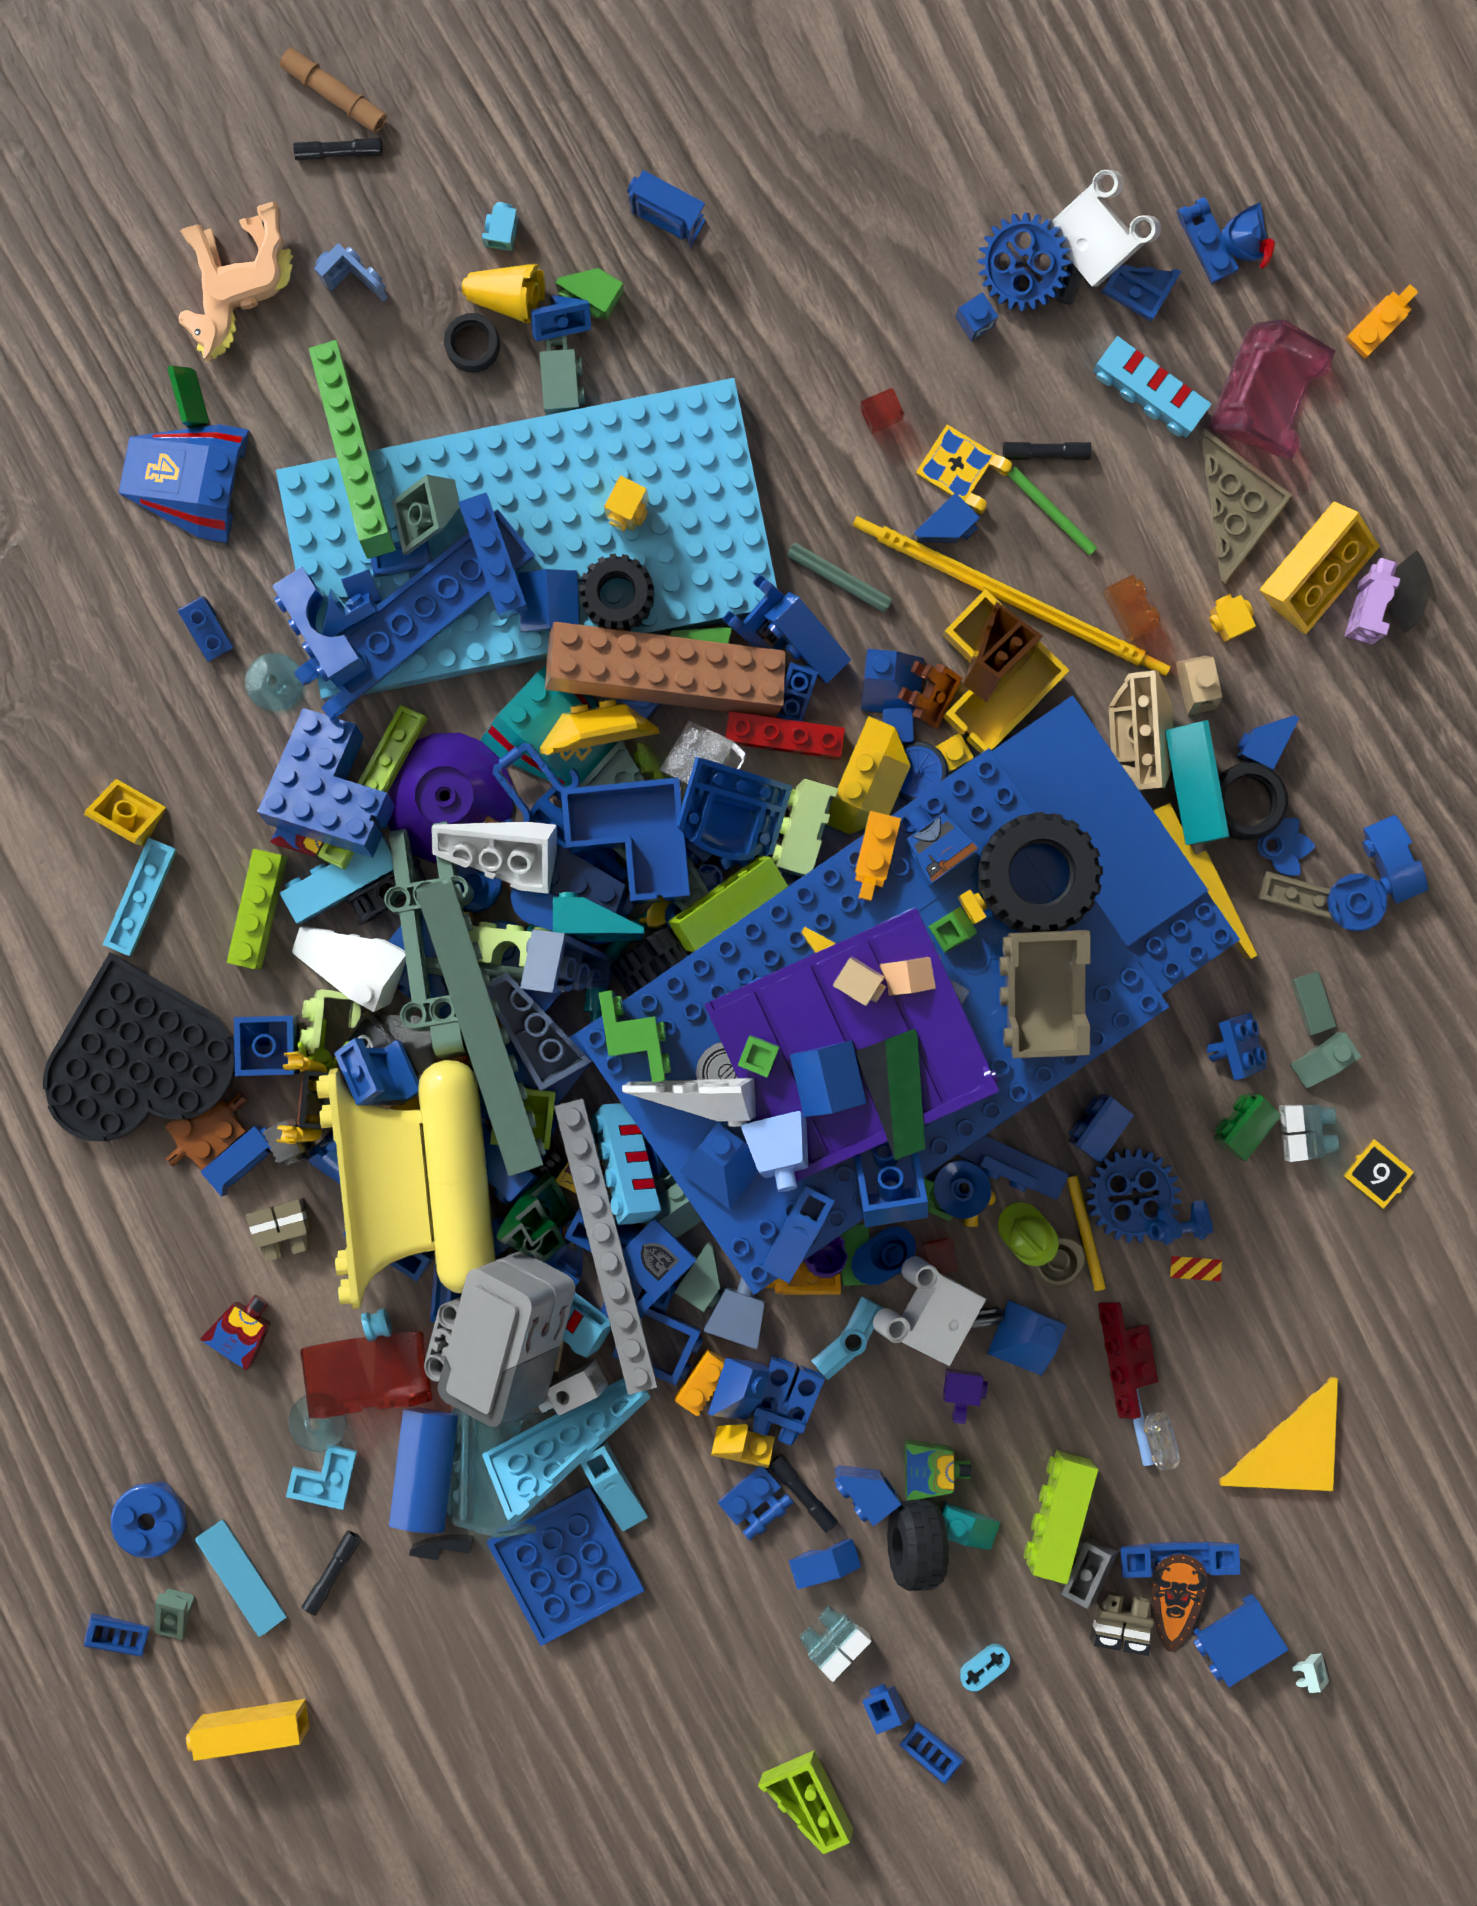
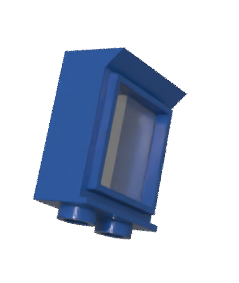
M642 170L638 178L636 176L633 177L627 189L631 214L634 215L637 212V216L682 240L687 238L691 249L706 221L703 218L704 214L701 213L705 203Z

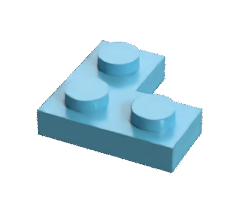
M329 1444L322 1472L294 1466L286 1497L343 1510L358 1450Z

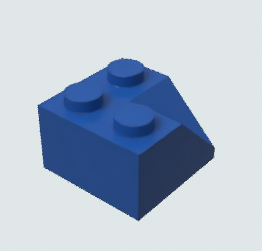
M299 1015L234 1017L235 1076L300 1074V1070L283 1069V1065L288 1064V1057L284 1056V1053L299 1052Z

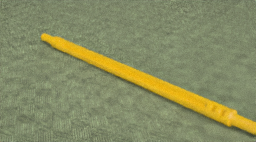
M856 516L852 527L878 538L877 542L883 543L889 548L902 552L981 591L987 589L995 598L1098 646L1117 657H1121L1125 661L1133 663V665L1139 666L1140 664L1151 670H1157L1163 676L1167 675L1171 667L1145 654V650L1139 649L1133 644L1120 640L924 546L905 535L899 534L895 530H891L886 526L882 528L859 516Z

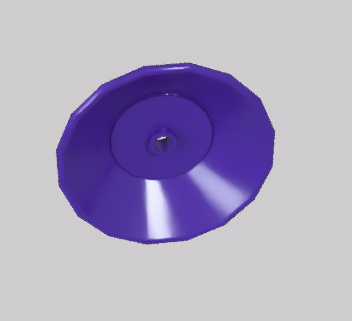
M433 733L416 740L387 793L395 805L388 822L390 831L406 829L410 840L411 853L430 862L437 863L436 855H433L432 826L434 823L449 821L450 824L505 823V820L510 819L513 812V799L510 798L504 787L501 786L493 775L494 764H498L500 758L482 741L462 733ZM502 768L501 773L504 774L510 785L513 786L507 769ZM444 791L450 792V799L446 802L440 799V795Z

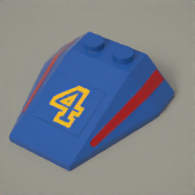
M218 424L130 436L119 494L199 539L228 544L233 520L229 507L239 458L244 459L250 431L248 429Z

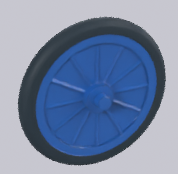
M921 741L903 745L911 766L898 796L909 802H912L948 777V766L944 755L932 744Z

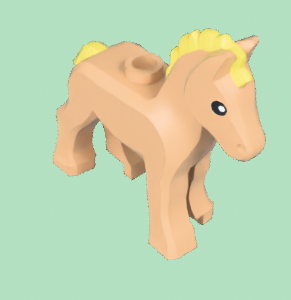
M277 202L259 205L257 207L259 216L239 220L242 229L252 235L258 246V254L254 262L222 266L211 228L203 231L201 225H193L180 230L184 239L196 251L198 257V264L202 271L205 315L195 314L186 310L180 313L179 323L197 341L198 346L196 350L202 351L203 359L206 362H210L212 358L215 359L218 355L225 353L226 348H230V343L234 342L233 332H236V318L233 310L235 308L241 307V309L246 310L256 307L258 301L274 296L280 289L287 286L290 280L293 265L289 263L293 255H291L289 248L282 249L284 240L280 228L281 212Z

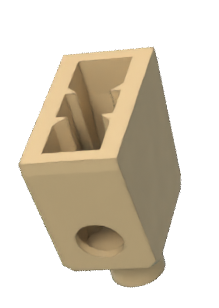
M1200 656L1175 662L1187 716L1216 710L1222 699V692L1214 658L1211 656Z

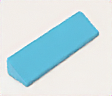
M224 1519L195 1538L202 1552L258 1637H261L287 1618L282 1607Z

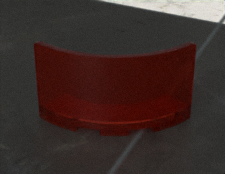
M422 1331L392 1333V1336L389 1337L381 1335L371 1342H368L366 1337L352 1338L307 1346L300 1350L309 1418L326 1419L362 1412V1405L363 1408L378 1406V1409L411 1407L432 1401L430 1378L424 1369L426 1348Z

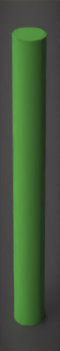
M1016 467L1007 474L1089 556L1098 548Z

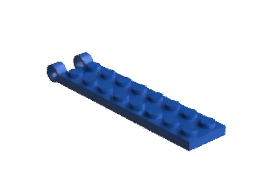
M497 509L494 513L514 570L517 572L536 556ZM469 532L376 606V612L353 624L339 635H345L352 643L367 669L338 687L341 691L322 706L321 709L330 720H334L343 714L352 703L490 594ZM316 657L309 659L294 672L295 677L303 686L308 685L320 675L316 669V666L320 663Z

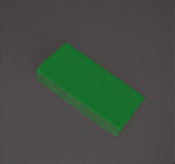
M169 366L167 370L182 423L187 428L207 425L209 419L196 371L189 367Z

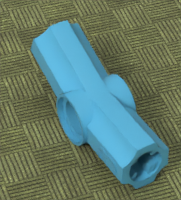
M861 1296L840 1336L811 1360L827 1380L855 1356L864 1352L867 1341L874 1329V1317L878 1311L884 1309L883 1306ZM850 1334L860 1336V1345L856 1348H848L845 1345L847 1336Z

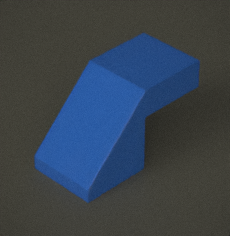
M845 1539L825 1550H809L789 1560L797 1589L838 1579L861 1568L853 1539Z

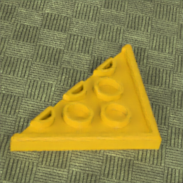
M1330 1377L1327 1380L1328 1382L1316 1393L1309 1396L1285 1421L1283 1420L1255 1449L1253 1448L1236 1463L1237 1465L1231 1471L1219 1479V1485L1333 1491L1338 1378Z

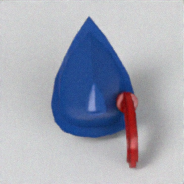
M1260 202L1236 215L1222 230L1223 244L1235 257L1251 262L1262 258L1264 255L1259 268L1264 269L1268 265L1275 248V241L1272 238L1267 239Z

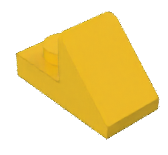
M747 1424L717 1426L711 1456L768 1468L775 1437L747 1431Z

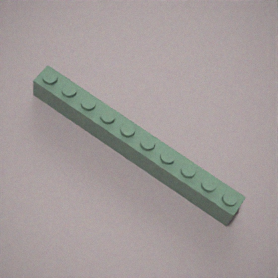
M449 878L415 889L509 1176L542 1166L543 1163L540 1156L546 1155L541 1138L535 1139L532 1128L537 1127L532 1110L526 1111L523 1100H527L528 1097L523 1082L517 1084L514 1073L518 1072L519 1069L514 1054L508 1056L505 1045L509 1044L510 1041L505 1026L499 1028L496 1016L501 1015L496 998L490 999L486 989L492 987L487 970L481 971L477 961L483 957L478 942H471L468 931L474 929L469 914H462L459 905L460 902L464 901L459 884L453 885Z

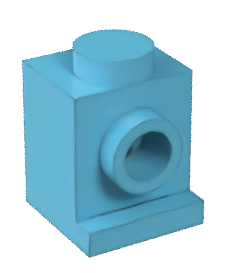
M497 202L493 205L492 214H487L485 221V232L489 233H482L484 247L513 252L519 217L517 210L512 205L503 202Z

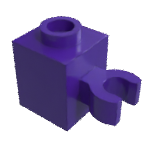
M946 1368L943 1399L945 1402L954 1403L953 1423L965 1424L967 1405L980 1406L981 1398L986 1399L988 1382L983 1381L984 1377L981 1373Z

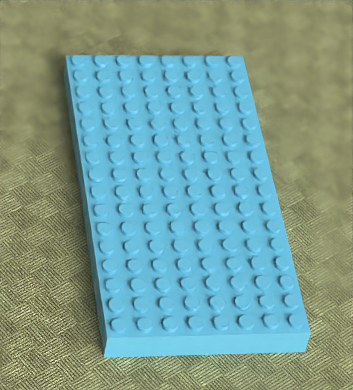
M734 378L369 451L393 542H399L400 538L392 500L425 475L455 480L459 501L487 492L493 510L498 509L536 556L516 572L517 578L518 573L536 570H577L580 625L600 627L594 624L586 615L580 600L579 587L582 584L581 578L583 573H587L588 566L591 563L596 564L598 558L602 556L604 559L609 558L610 554L615 553L619 557L625 554L629 555V558L632 560L635 558L640 561V564L648 570L654 586V606L650 610V615L647 619L644 618L639 627H632L631 631L666 635L671 634V631L696 629L725 623L722 618L728 611H731L739 619H745L765 596L753 584L754 579L759 574L777 588ZM337 458L276 470L295 570L303 567L325 599L316 616V629L319 634L322 635V623L330 589L334 591L344 607L349 600L341 579L369 570L372 573L381 601L375 603L377 606L420 571L415 570L374 577L371 558L367 559L358 539ZM620 475L647 488L649 502L646 508L648 514L642 526L636 525L633 532L627 528L625 532H622L609 525L610 520L607 519L604 505ZM460 508L444 529L428 540L432 561L469 532ZM613 578L607 581L600 590L602 603L611 609H622L628 606L635 596V589L632 583L623 578ZM488 594L364 695L547 659L550 631L521 632L520 614L501 620L496 611L492 596ZM347 629L341 631L340 633L334 635L333 637H336V636L341 635V634H342L344 631H346ZM321 675L317 677L321 699L325 702L341 691L331 680L325 682Z

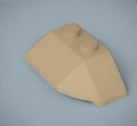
M1157 670L1130 673L1108 707L1111 751L1138 790L1165 788L1172 770L1165 730L1173 728L1172 702Z

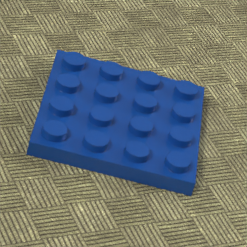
M591 1485L486 1541L540 1646L645 1591V1587Z

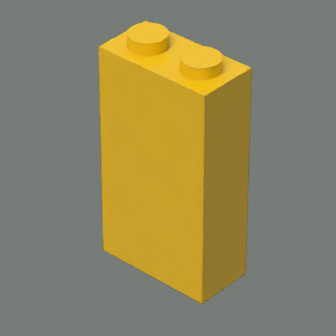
M306 1699L203 1714L186 1736L187 1749L189 1752H192L193 1761L299 1745L310 1728Z

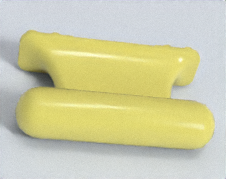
M444 1060L434 1063L425 1069L419 1079L418 1086L420 1110L411 1111L386 1109L375 1105H356L338 1068L330 1069L328 1075L319 1076V1081H317L318 1099L330 1098V1105H322V1110H320L321 1128L333 1127V1136L337 1147L347 1242L346 1249L338 1251V1257L335 1258L337 1276L348 1274V1279H341V1287L338 1288L340 1305L351 1304L352 1309H360L365 1289L371 1279L389 1264L410 1255L435 1251L436 1271L440 1282L447 1289L461 1294L469 1271L495 1261L479 1087L475 1073L467 1065L458 1061Z

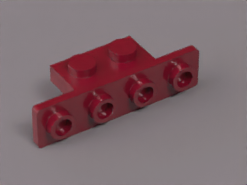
M1100 1302L1098 1303L1099 1319L1102 1324L1104 1346L1107 1352L1110 1378L1115 1396V1407L1119 1418L1137 1419L1141 1417L1136 1389L1159 1382L1148 1324H1140L1125 1329L1121 1303Z

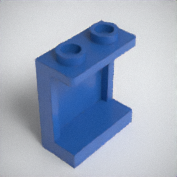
M354 1038L334 1053L356 1105H404L419 1094V1081L404 1046L399 1040H395L385 1048H366L362 1038Z
M1252 1593L1242 1599L1244 1602L1242 1606L1201 1631L1198 1628L1193 1630L1198 1638L1193 1641L1202 1657L1205 1655L1209 1656L1213 1663L1208 1666L1218 1682L1224 1680L1228 1687H1231L1288 1651L1274 1625Z

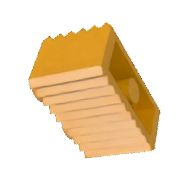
M707 1348L676 1393L674 1401L695 1416L700 1415V1411L704 1409L707 1401H710V1396H713L725 1359Z

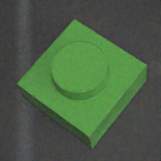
M750 1035L738 1066L769 1077L780 1046Z

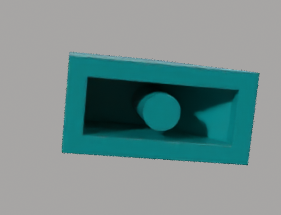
M945 1501L941 1513L945 1520L948 1540L968 1547L991 1550L1001 1522Z

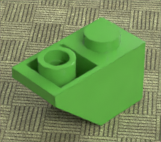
M599 268L559 277L555 282L559 296L587 300L590 306V316L598 319L600 316L607 320L624 293L623 282Z

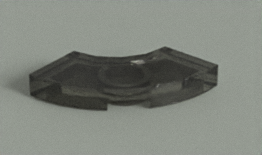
M1415 551L1396 567L1394 575L1396 578H1400L1398 593L1395 602L1387 610L1405 633L1412 629L1423 615L1430 593L1428 570L1418 551Z

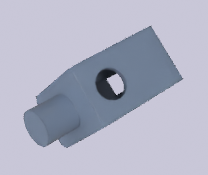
M741 1277L737 1290L727 1286L724 1288L721 1297L705 1323L704 1332L757 1349L764 1299L754 1296Z

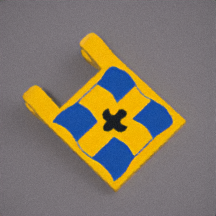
M947 424L919 466L916 474L951 496L957 493L974 512L981 515L987 507V502L983 498L972 494L974 488L989 465L1001 475L1007 476L1011 471L1012 463Z

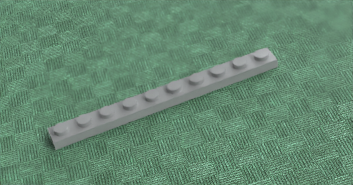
M584 1098L556 1105L554 1107L628 1395L657 1388L656 1376L615 1217L611 1210V1202Z

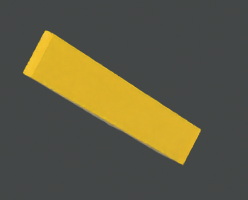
M1170 803L1154 810V813L1209 890L1207 892L1240 938L1235 943V946L1245 959L1256 957L1257 953L1207 851L1205 850L1195 855L1191 845L1185 844L1183 828Z

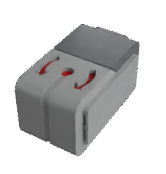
M523 1252L513 1253L469 1271L461 1297L440 1306L425 1359V1373L431 1380L439 1381L438 1392L441 1399L490 1427H497L501 1424L508 1425L530 1414L532 1409L542 1405L548 1394L560 1350L559 1346L563 1339L576 1287L572 1278Z

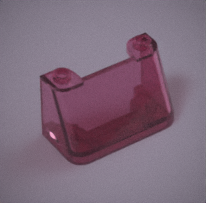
M1285 319L1255 323L1248 329L1243 338L1212 415V429L1280 458H1293L1300 446V438L1296 431L1291 430L1310 379L1319 378L1329 372L1336 351Z

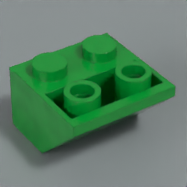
M1247 1093L1246 1096L1244 1094L1240 1095L1232 1106L1234 1111L1228 1119L1224 1117L1214 1129L1216 1135L1213 1139L1243 1161L1248 1160L1282 1116L1263 1096L1254 1093Z

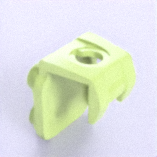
M321 989L316 991L314 998L304 1000L302 1018H307V1021L311 1022V1026L307 1027L306 1030L300 1029L299 1042L304 1044L308 1054H314L315 1048L319 1049L324 998L351 1000L343 993ZM351 1000L348 1028H355L361 1016V1009L358 1003Z

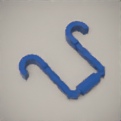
M521 743L520 747H514L498 760V764H494L493 775L524 816L523 822H531L532 813L529 807L519 797L504 774L501 773L502 768L507 769L524 755V751H528L559 792H561V789L578 787L580 775L575 768L571 769L569 775L572 777V784L570 786L563 785L555 773L551 771L548 764L542 759L539 752L533 747V744ZM513 818L505 820V822H515Z

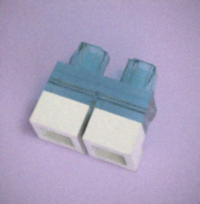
M1320 1104L1279 1105V1113L1282 1115L1280 1117L1281 1131L1290 1133L1282 1134L1285 1161L1295 1162L1324 1158L1326 1153L1339 1150L1338 1136L1336 1134L1323 1135L1322 1124L1336 1123L1335 1108L1320 1106ZM1309 1131V1132H1307V1133H1296V1134H1295V1133H1291V1132Z
M827 1606L818 1617L827 1629L819 1635L809 1626L800 1635V1641L808 1650V1657L834 1682L851 1664V1659L854 1660L869 1645L871 1637L865 1629L853 1622L844 1611L840 1614L832 1607Z

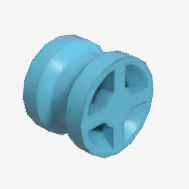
M385 1307L378 1309L377 1313L370 1314L366 1312L361 1314L362 1326L368 1342L374 1341L381 1335L385 1337L392 1336L391 1321Z

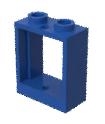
M650 1306L644 1314L640 1315L641 1319L643 1315H647L690 1336L673 1373L653 1365L657 1378L676 1386L679 1379L685 1380L691 1367L690 1364L686 1363L691 1352L697 1354L703 1341V1338L699 1336L701 1329ZM615 1347L612 1353V1357L619 1359L617 1349Z

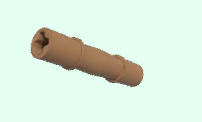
M293 47L287 49L283 54L279 64L280 68L302 82L303 86H310L327 101L345 111L347 117L353 118L372 133L376 134L381 130L386 122L387 114L366 100L362 94L357 95L340 80L320 69L318 63H314Z

